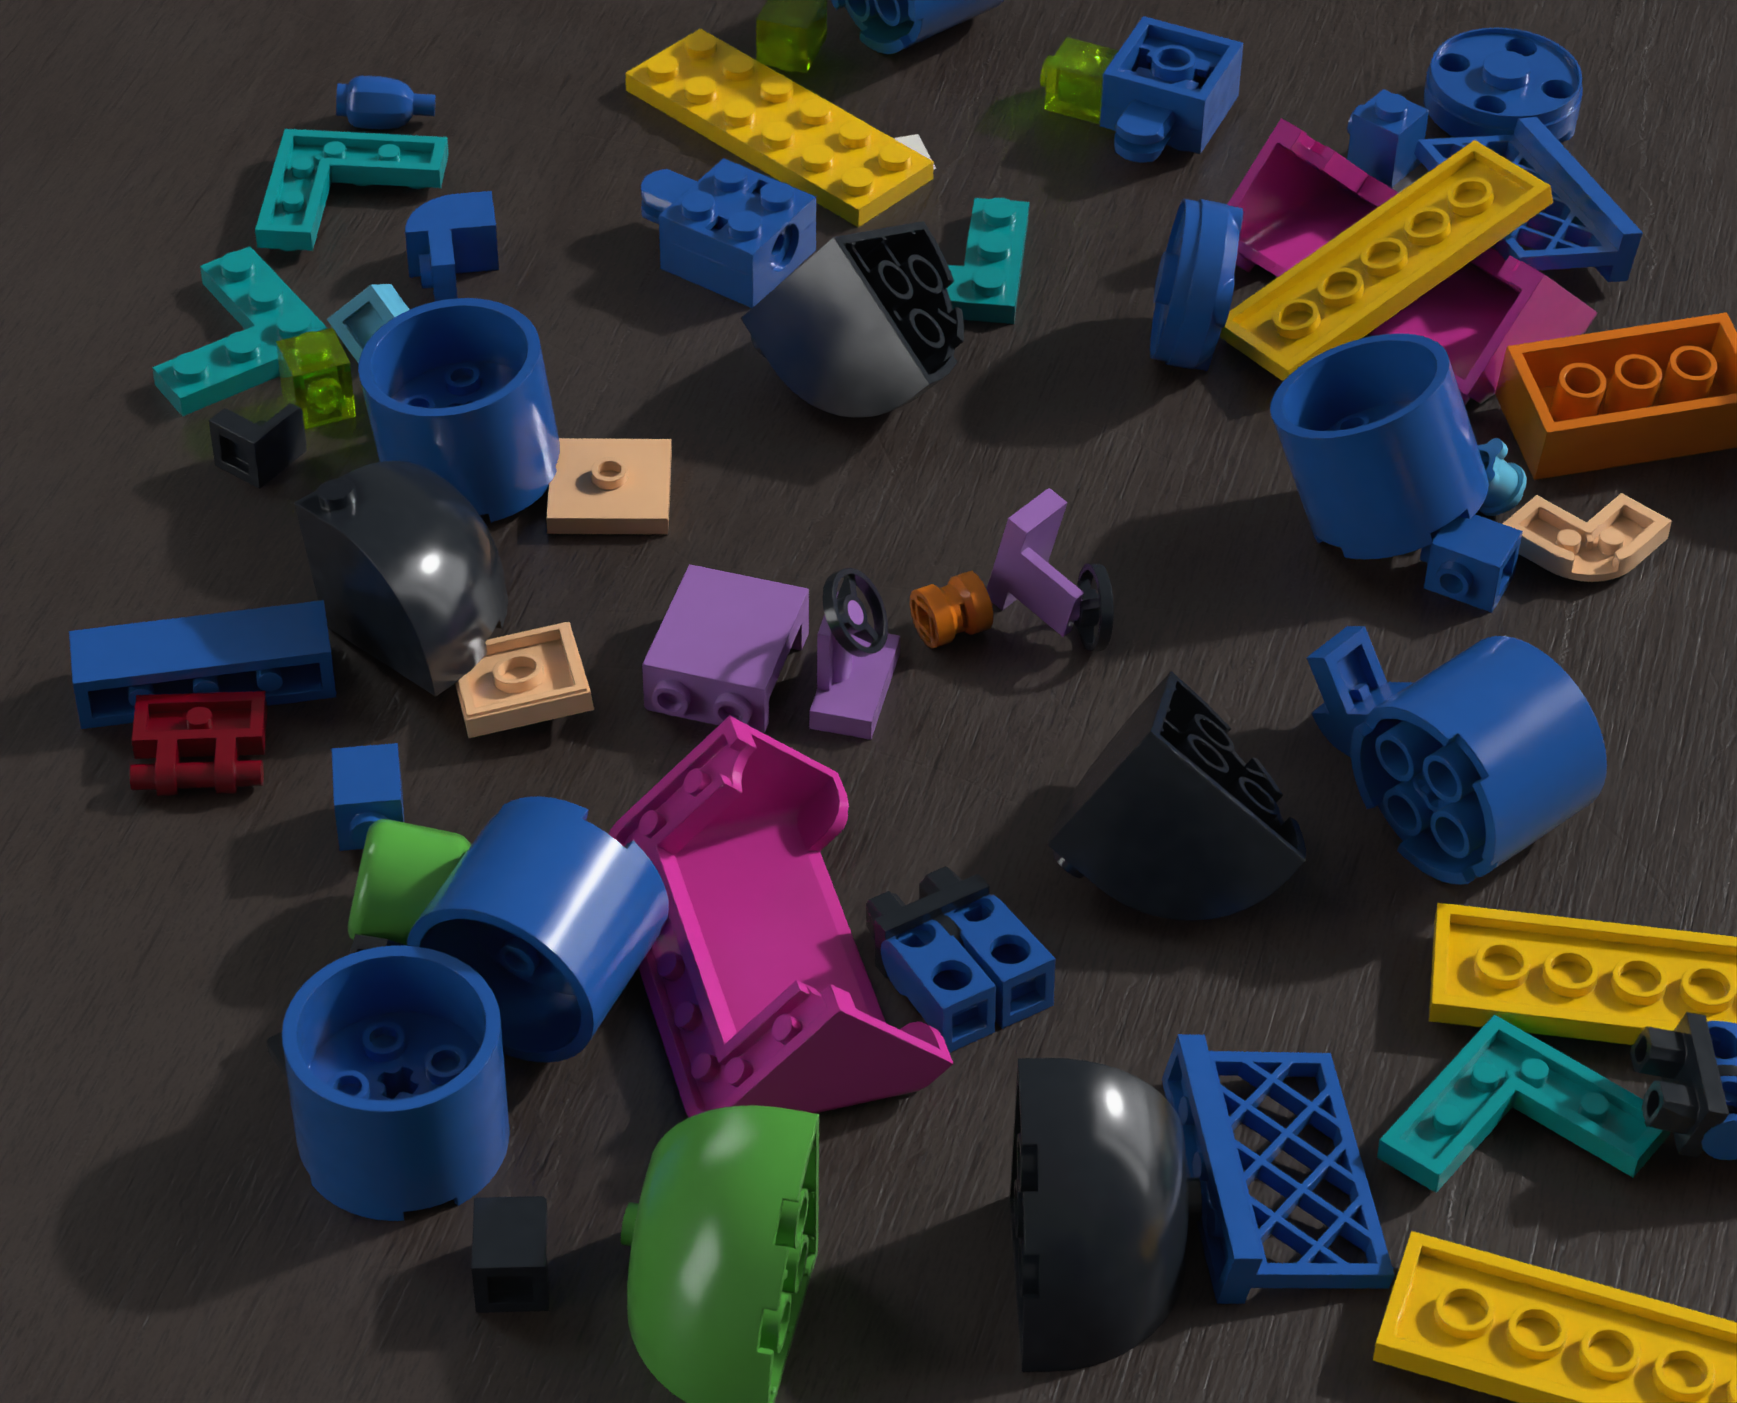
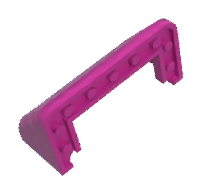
M1281 118L1227 204L1243 208L1236 265L1250 273L1256 263L1279 277L1399 192L1368 175L1333 149L1313 140L1303 130ZM1490 247L1369 334L1371 336L1414 334L1438 342L1449 356L1464 406H1466L1470 398L1481 404L1495 394L1507 346L1582 335L1587 331L1598 313L1545 274L1523 261L1520 262L1511 255L1505 260L1498 251Z
M730 715L632 806L608 833L624 847L634 840L658 870L667 891L669 902L668 918L638 969L688 1117L718 1108L751 1105L786 1108L816 1114L922 1090L954 1064L944 1038L937 1029L922 1022L909 1023L901 1029L886 1024L820 852L842 832L848 819V798L839 774Z

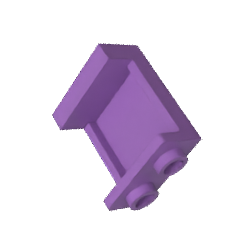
M689 564L642 664L644 707L649 711L714 725H720L730 715L750 727L765 733L769 724L770 695L791 648L802 650L809 634V589Z

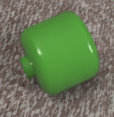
M379 819L372 823L366 835L348 921V934L350 938L354 940L355 934L389 939L407 946L408 936L413 925L470 848L469 841L458 833L390 819Z

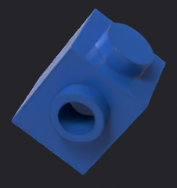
M1383 89L1366 104L1356 107L1351 114L1347 124V133L1350 135L1347 160L1368 175L1392 188L1421 164L1420 160L1414 155L1417 141L1425 139L1429 110L1408 101L1401 95Z
M1474 515L1471 519L1458 516L1450 523L1430 533L1433 544L1421 550L1420 560L1428 563L1424 589L1492 613L1515 576L1523 531L1478 515Z
M398 743L332 748L334 809L339 850L364 849L367 831L372 823L379 819L404 822Z

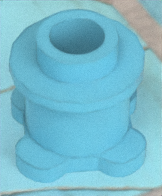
M1493 438L1487 444L1477 445L1489 482L1486 499L1479 509L1486 516H1496L1513 509L1520 502L1527 481L1526 474L1520 466L1515 463H1508L1503 459L1508 452L1507 445L1499 438Z

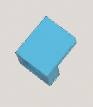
M374 284L368 286L327 318V321L359 364L363 348L373 334L388 321L410 309L392 284Z

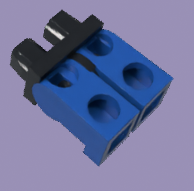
M945 866L926 874L925 878L919 883V900L905 905L897 894L890 891L869 899L866 903V926L875 940V966L885 978L889 977L891 983L900 994L907 996L927 1024L940 1032L950 1053L994 1033L995 1021L1003 1029L1054 1006L1056 959L999 898L989 894L990 886L979 873L962 880Z
M1686 1012L1674 1031L1645 1027L1630 1050L1633 1070L1642 1074L1659 1076L1662 1081L1654 1080L1644 1094L1642 1111L1646 1127L1673 1132L1678 1155L1698 1158L1704 1150L1709 1156L1719 1160H1736L1737 1023L1726 1021L1707 1022L1706 1015Z

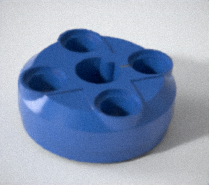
M1511 28L1470 30L1453 36L1442 43L1435 51L1427 70L1424 105L1429 110L1431 119L1453 138L1513 135L1518 118L1537 117L1559 142H1564L1571 139L1575 133L1583 93L1582 72L1575 58L1565 48L1541 35Z
M1183 199L1173 222L1166 252H1163L1155 283L1153 298L1155 308L1150 338L1151 359L1165 361L1166 365L1190 370H1208L1221 330L1226 325L1231 307L1243 208L1199 199L1198 201Z

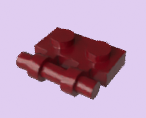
M265 691L136 695L132 731L134 758H156L155 764L130 765L131 790H156L158 796H175L179 794V789L215 788L217 794H234L238 792V787L263 786L264 771L262 760L238 761V756L265 754L268 712ZM215 756L214 762L180 763V757Z

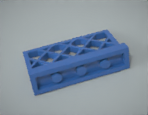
M1537 117L1518 118L1513 135L1420 139L1417 141L1414 155L1428 171H1431L1469 143L1476 140L1497 154L1505 155L1507 160L1551 186L1553 203L1542 210L1543 212L1538 213L1493 245L1505 260L1511 255L1538 271L1595 267L1607 282L1628 281L1643 232ZM1527 226L1532 227V228L1537 229V230H1540V231H1543V232H1546V233H1548V234L1554 235V237H1553V236H1550V235H1547V234H1545V233H1542V232L1533 230V229H1531V228H1528ZM1519 244L1525 245L1536 250L1524 251V249Z
M1178 1034L1162 1077V1084L1166 1099L1178 1114L1183 1127L1187 1178H1200L1202 1214L1201 1220L1196 1222L1216 1303L1245 1304L1251 1288H1389L1395 1274L1331 1053L1209 1051L1205 1035ZM1218 1075L1239 1076L1257 1089L1244 1101L1222 1086ZM1287 1076L1315 1077L1320 1094L1311 1102L1282 1081ZM1268 1096L1298 1116L1287 1128H1284L1256 1109ZM1241 1123L1272 1143L1260 1156L1235 1139L1233 1131ZM1308 1124L1334 1141L1335 1149L1328 1156H1325L1297 1137ZM1282 1151L1313 1171L1302 1184L1271 1164ZM1256 1178L1287 1198L1276 1212H1273L1249 1195L1248 1186ZM1323 1179L1349 1195L1351 1205L1343 1213L1312 1192ZM1297 1207H1300L1329 1227L1318 1241L1286 1221L1287 1217ZM1273 1235L1303 1257L1297 1263H1267L1263 1243ZM1340 1235L1364 1251L1368 1263H1347L1327 1248Z

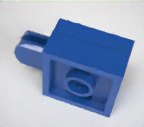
M1143 16L1103 73L1100 127L1116 131L1114 135L1115 152L1122 158L1140 163L1155 161L1166 145L1176 150L1201 154L1239 95L1243 43Z
M723 158L698 181L671 170L662 169L647 175L641 183L642 217L659 224L660 268L750 308L759 303L816 251V196L755 172L740 164Z

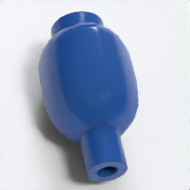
M356 76L348 84H337L336 116L347 117L349 123L354 127L379 130L393 129L405 125L413 115L435 116V95L413 93L406 83L397 79L380 76Z

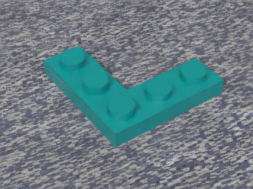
M284 129L255 228L257 248H273L284 251H313L331 182L352 183L358 186L391 185L407 186L413 189L426 187L441 188L449 156L448 138Z
M974 198L964 266L948 265L954 283L947 288L952 309L955 307L962 309L963 320L1014 324L1029 220V202L1011 201L1006 198Z
M249 246L239 251L230 252L221 258L200 266L202 284L245 330L235 332L228 337L191 352L183 353L174 359L152 367L155 386L182 416H185L335 354V337L322 321Z
M1494 1014L1383 1135L1379 1141L1377 1158L1437 1193L1505 1115L1514 1108L1634 1178L1667 1139L1671 1131L1646 1127L1642 1111V1098Z

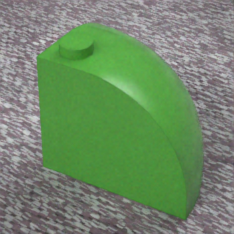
M751 1105L718 1108L689 1117L670 1129L658 1142L648 1166L639 1203L629 1202L626 1208L621 1229V1244L631 1247L627 1283V1312L631 1336L638 1354L650 1372L671 1393L686 1403H775L818 1254L819 1114L771 1106Z

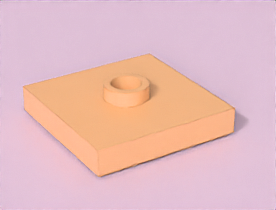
M559 438L560 453L556 464L557 473L549 483L546 518L547 534L668 535L672 460L671 439Z
M570 622L486 640L487 654L470 672L455 683L468 738L594 710L591 691Z

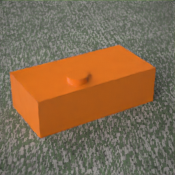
M1727 312L1507 346L1495 395L1533 479L1538 480L1737 448V331Z

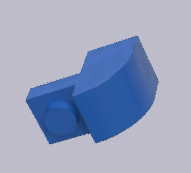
M492 191L441 196L424 203L408 218L405 226L409 277L421 276L422 289L433 288L434 301L457 298L456 273L499 270Z
M1365 626L1345 627L1307 657L1324 703L1311 714L1327 740L1349 757H1351V741L1355 727L1363 723L1368 714L1379 704L1414 683L1387 682Z

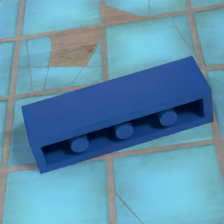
M324 600L69 631L72 681L81 729L133 723L136 695L265 691L267 706L336 697Z

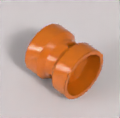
M973 571L951 577L946 586L939 588L934 584L915 589L910 594L909 605L915 628L923 642L931 649L951 643L958 633L965 632L973 635L990 629L993 624L994 614L988 591L983 581Z

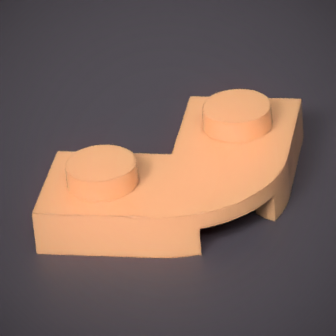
M1621 493L1593 518L1585 522L1536 495L1503 524L1523 531L1519 548L1521 556L1561 577L1577 581L1598 582L1618 578L1634 569L1668 539L1672 520Z

